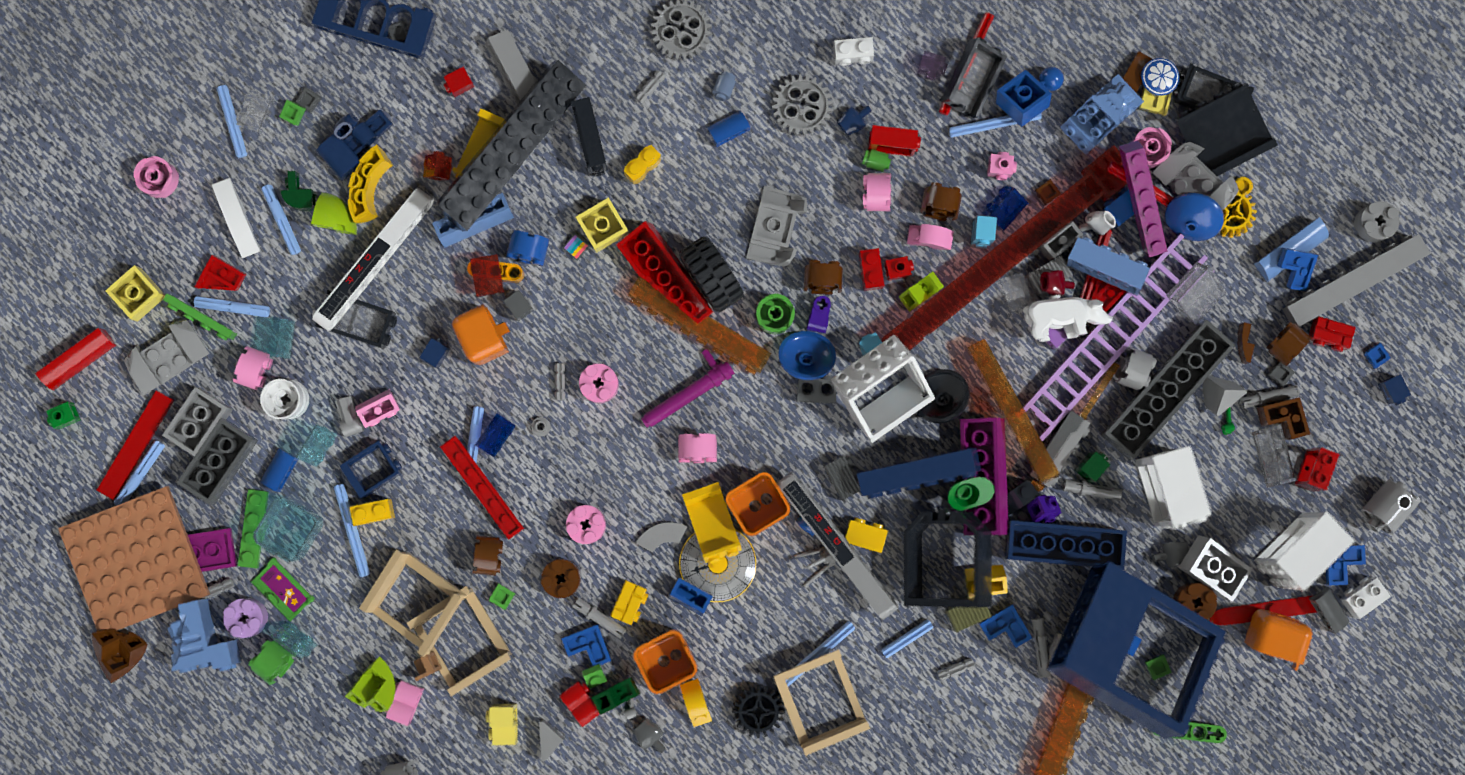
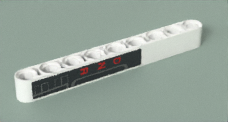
M419 188L414 190L318 308L312 318L313 321L327 331H331L431 208L434 203L432 197Z

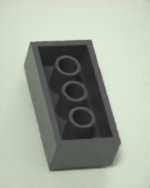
M220 418L177 484L207 504L215 505L258 440L227 419Z

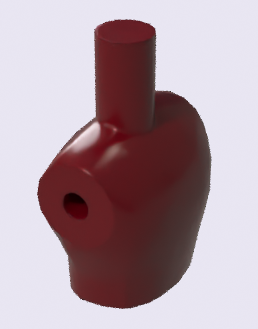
M1062 270L1045 271L1040 276L1041 290L1052 296H1063L1065 288L1074 289L1075 287L1074 282L1065 281Z

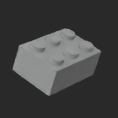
M195 387L162 436L195 456L220 418L227 419L233 409L202 388Z
M1198 535L1178 567L1197 582L1210 587L1218 597L1231 602L1234 601L1253 570L1211 538Z

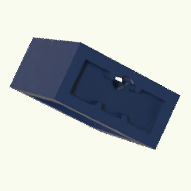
M377 441L340 465L359 498L364 499L403 474L400 470L402 468L397 458H392L390 454L392 450L386 442ZM380 449L394 472L366 489L352 466Z

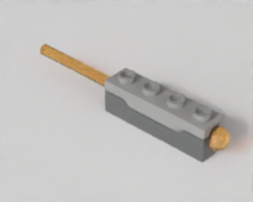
M1114 362L1110 366L1080 414L1078 415L1070 411L1063 418L1027 474L1028 477L1033 479L1031 483L1037 492L1054 486L1059 479L1058 473L1060 470H1065L1070 462L1067 459L1071 453L1074 455L1080 446L1078 444L1081 437L1085 438L1089 433L1090 428L1088 426L1090 422L1086 420L1087 416L1120 367L1117 363Z

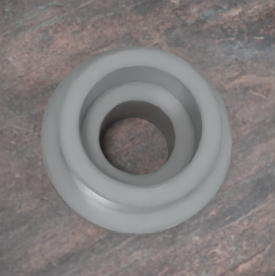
M539 417L532 422L531 428L535 435L542 437L550 432L551 424L546 418ZM543 423L544 429L538 430V424Z

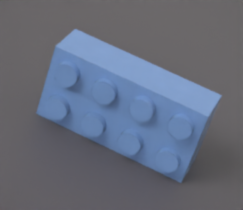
M1086 237L1082 239L1077 238L1067 262V266L1136 296H1138L1150 270L1145 262L1130 260L1128 255L1121 252L1116 254L1111 251V248L1105 245H1095L1091 239Z

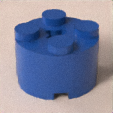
M513 230L506 257L514 260L519 258V262L530 265V262H532L534 265L544 266L549 239L537 234L531 235L525 231Z

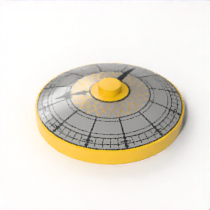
M736 529L742 551H739V554L733 557H722L716 563H705L695 533L688 538L682 548L679 559L682 579L713 596L710 602H725L738 597L749 587L756 571L754 549L749 540Z

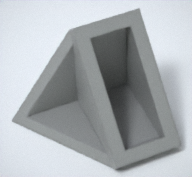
M1209 375L1203 382L1205 407L1218 417L1243 397L1247 391L1233 381Z

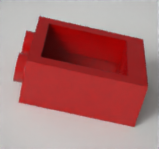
M872 125L869 134L868 150L871 151L873 149L887 154L913 157L914 153L918 152V148H920L921 137L918 136V130Z
M1323 447L1307 449L1294 485L1312 492L1327 491L1340 454Z

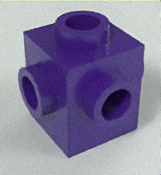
M1043 494L1037 496L1026 505L1033 522L1049 524L1054 522L1056 517L1062 513L1055 496Z

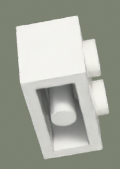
M872 37L834 41L835 64L847 66L851 63L868 64L873 61L874 48Z
M1367 576L1359 581L1360 585L1355 589L1352 587L1343 593L1345 596L1340 600L1353 618L1361 619L1391 597L1377 577Z

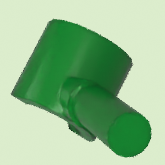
M1230 407L1226 410L1227 424L1221 425L1224 435L1231 434L1235 430L1231 419Z

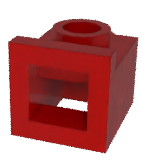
M907 256L885 260L884 262L888 281L909 277L912 275L911 271H914L912 259L908 260ZM902 264L904 269L898 270L897 265Z

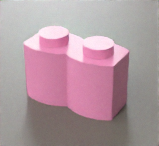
M403 680L399 684L396 683L393 703L390 709L385 711L387 713L386 718L409 726L424 688Z

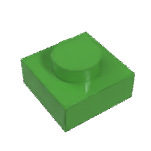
M286 100L279 117L298 126L306 108L291 100Z
M499 583L489 601L506 610L516 593Z
M1163 654L1145 662L1152 680L1172 673Z
M600 664L582 671L589 689L607 682Z

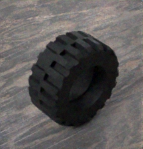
M707 236L700 237L680 251L679 256L682 263L715 312H722L742 299L744 292L723 256Z

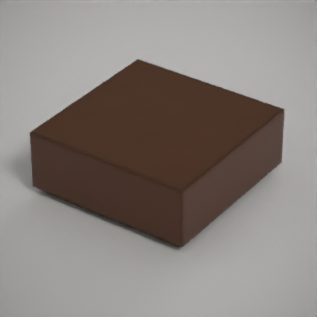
M1051 179L1034 190L1045 206L1061 195V192Z

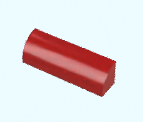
M97 328L35 374L45 386L54 391L114 348L116 344L106 330Z

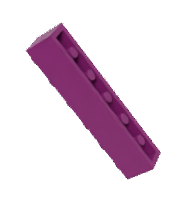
M1138 140L1121 145L1119 150L1142 249L1149 258L1168 252L1145 148Z

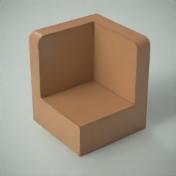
M434 651L414 661V665L419 673V676L414 679L418 681L442 669Z

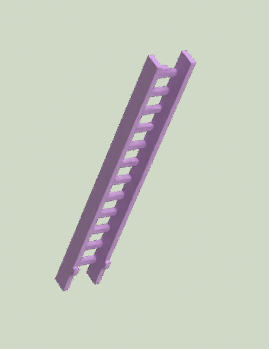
M1179 234L1167 247L1168 252L1160 254L1151 264L1149 273L1144 281L1163 298L1161 302L1154 308L1139 294L1136 296L1127 292L1107 313L1109 316H1113L1120 310L1138 326L1128 336L1112 321L1110 324H1107L1125 340L1124 343L1115 350L1097 334L1104 325H1096L1013 417L1018 421L1030 408L1037 418L1048 424L1049 426L1037 438L1040 442L1052 432L1208 259L1207 256L1203 255L1192 266L1179 255L1174 248L1184 238L1182 234ZM1168 254H1171L1188 270L1180 280L1161 264ZM1156 268L1176 284L1168 294L1148 278ZM1131 296L1150 312L1142 322L1123 306ZM1093 338L1112 354L1104 365L1084 348ZM1080 352L1099 368L1091 379L1072 363ZM1067 366L1087 383L1078 393L1059 376ZM1055 380L1074 397L1066 407L1046 390ZM1042 394L1061 411L1053 421L1034 405Z

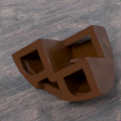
M104 629L91 633L97 660L110 683L120 679L133 669L147 649L146 641L132 632L125 634L117 632L116 629Z

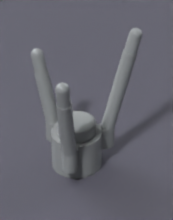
M825 546L794 555L795 558L821 553L820 559L807 565L808 569L822 562L827 564L803 584L804 587H807L830 567L836 565V560Z

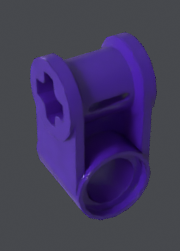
M819 296L813 301L807 330L826 334L831 307L828 297ZM821 300H824V304H826L827 307H824L821 310L820 306L817 305V303H819Z

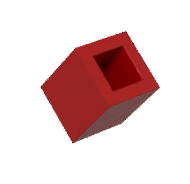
M464 66L444 76L446 83L443 85L447 93H452L454 97L475 87Z

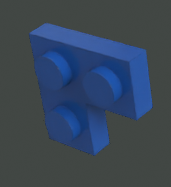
M1289 248L1282 249L1277 266L1292 270L1286 287L1301 291L1307 290L1318 258L1317 254Z
M1365 545L1349 546L1326 569V585H1348L1347 565L1366 564Z
M1013 604L979 623L988 641L1006 632L1013 646L1017 648L1032 639Z
M598 624L562 638L568 657L587 650L592 666L612 661Z

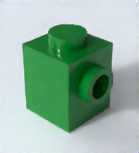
M65 402L46 411L48 415L46 417L47 422L53 429L60 430L81 421L75 404L72 402Z

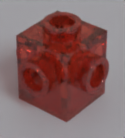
M439 151L425 155L423 178L435 181L450 180L452 157L445 156L444 152Z

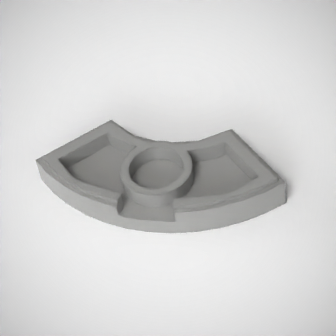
M679 523L655 525L645 531L636 544L651 552H654L659 545L666 542L679 544L687 526Z

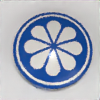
M1153 59L1141 71L1143 85L1153 96L1167 95L1174 91L1178 85V69L1167 59Z

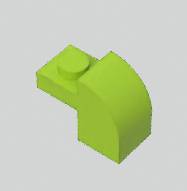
M931 272L898 297L910 312L938 293L944 286L935 273Z

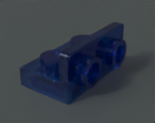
M1005 186L998 191L993 201L985 206L982 214L987 217H997L996 226L1000 230L1005 231L1027 206L1028 202L1016 188Z
M496 413L475 445L495 457L507 438L512 434L516 425Z

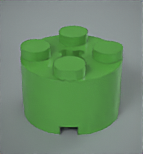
M781 294L766 296L759 302L756 310L758 326L769 334H781L787 331L792 325L795 316V310L791 301ZM774 310H777L778 314L781 316H777L776 319L772 318L773 315L770 314V312L773 313Z
M278 639L272 642L267 640L262 645L260 654L253 657L249 662L251 670L269 685L276 683L274 679L277 676L281 678L294 662L292 657H296V654Z

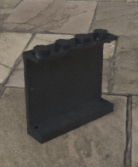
M1238 82L1231 86L1232 90L1226 93L1221 91L1213 95L1214 99L1209 102L1204 100L1197 103L1195 109L1191 111L1186 109L1178 113L1179 117L1175 119L1186 143L1192 142L1204 148L1196 157L1216 176L1278 146L1275 138H1272L1249 92L1248 83L1242 84V82Z

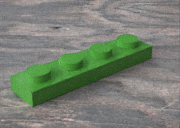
M166 294L163 300L168 303L167 307L176 312L178 310L185 312L184 317L193 322L197 319L201 322V327L208 331L211 328L217 331L216 335L224 340L228 338L235 339L237 333L170 294Z
M248 489L238 566L259 568L269 494L267 491Z

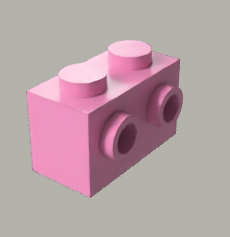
M390 389L355 406L356 413L365 428L377 425L380 420L386 417L390 418L400 410Z

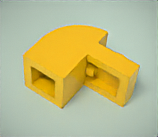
M695 679L680 684L693 727L711 722V715L699 680Z

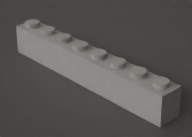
M1409 234L1401 239L1402 243L1398 245L1393 243L1385 247L1386 252L1382 254L1376 252L1369 256L1368 262L1363 264L1360 261L1351 266L1353 270L1348 273L1344 270L1335 275L1337 279L1331 282L1328 279L1320 283L1319 289L1314 291L1311 288L1302 293L1303 298L1297 300L1295 297L1286 302L1287 306L1282 310L1289 322L1301 326L1431 254L1420 234L1415 236Z

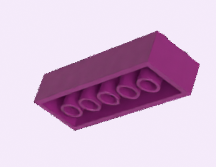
M1005 418L960 419L961 451L977 448L981 471L977 472V476L964 479L983 477L991 481L994 486V494L988 502L963 510V512H973L991 531V535H1009ZM963 524L964 535H974V533L965 524Z

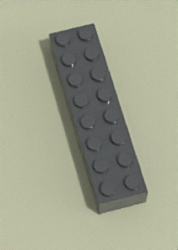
M1208 320L1202 321L1151 377L1149 385L1142 387L1101 433V436L1128 460H1134L1236 345Z

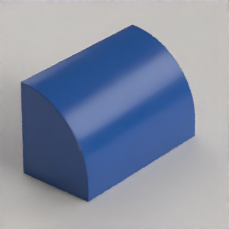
M740 110L706 127L716 147L750 131V125Z
M278 448L260 482L273 491L280 492L299 458Z
M679 578L668 598L702 617L713 596Z

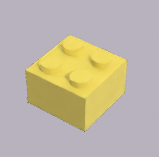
M609 197L576 216L579 225L596 253L629 234Z
M135 265L106 290L108 295L131 320L137 322L166 296L144 270Z

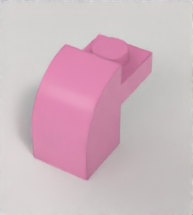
M929 224L910 225L907 244L928 246L938 250H951L954 231Z

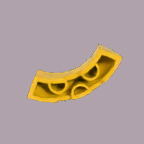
M377 144L362 156L349 181L348 207L355 223H366L378 217L374 205L375 188L382 175L393 166L388 156Z

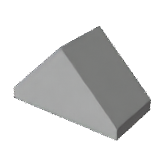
M545 720L539 722L541 762L546 761L565 739Z

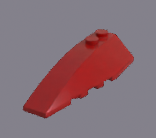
M644 221L616 244L642 279L651 284L653 288L662 293L697 324H700L713 313L710 305L685 267L652 223Z

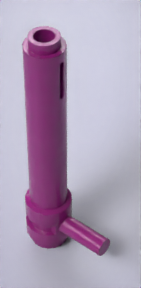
M704 350L701 354L711 369L695 382L643 414L644 417L641 420L646 428L649 426L653 427L710 389L719 387L724 380H730L731 376L735 373L729 363L726 361L717 364L709 350Z

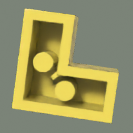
M493 704L489 711H486V722L490 723L489 740H492V745H516L518 743L517 704Z

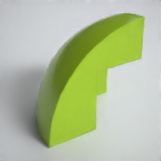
M321 193L313 211L311 224L319 228L333 229L338 233L356 235L357 224L353 222L348 205L333 194Z
M379 656L358 678L345 697L364 708L370 705L376 712L388 711L395 696V681L387 663Z

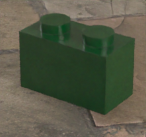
M1091 452L1087 454L1074 471L1085 481L1091 483L1096 482L1111 464L1108 462V457L1102 452Z

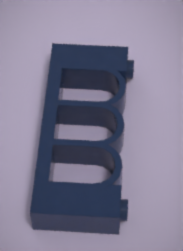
M346 0L318 1L311 23L316 29L420 60L424 59L437 19L433 10L422 7V9L416 8L414 12L411 7L405 4H396L390 7L386 0H360V10L354 28L337 23L342 5ZM375 5L386 7V15L379 36L362 31L367 13ZM402 12L408 13L412 17L405 43L387 38L388 30L394 17Z

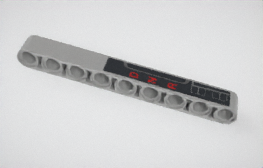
M791 471L776 484L879 617L884 620L899 609L890 594L799 478Z

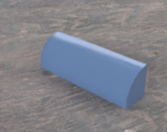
M500 193L492 200L468 231L462 232L446 217L432 224L438 239L445 248L513 219L514 216L504 194Z
M1320 217L1313 220L1254 263L1255 267L1267 282L1285 270V268L1277 266L1283 248L1310 252L1329 237L1327 227Z

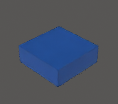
M1381 342L1363 353L1374 369L1391 359Z

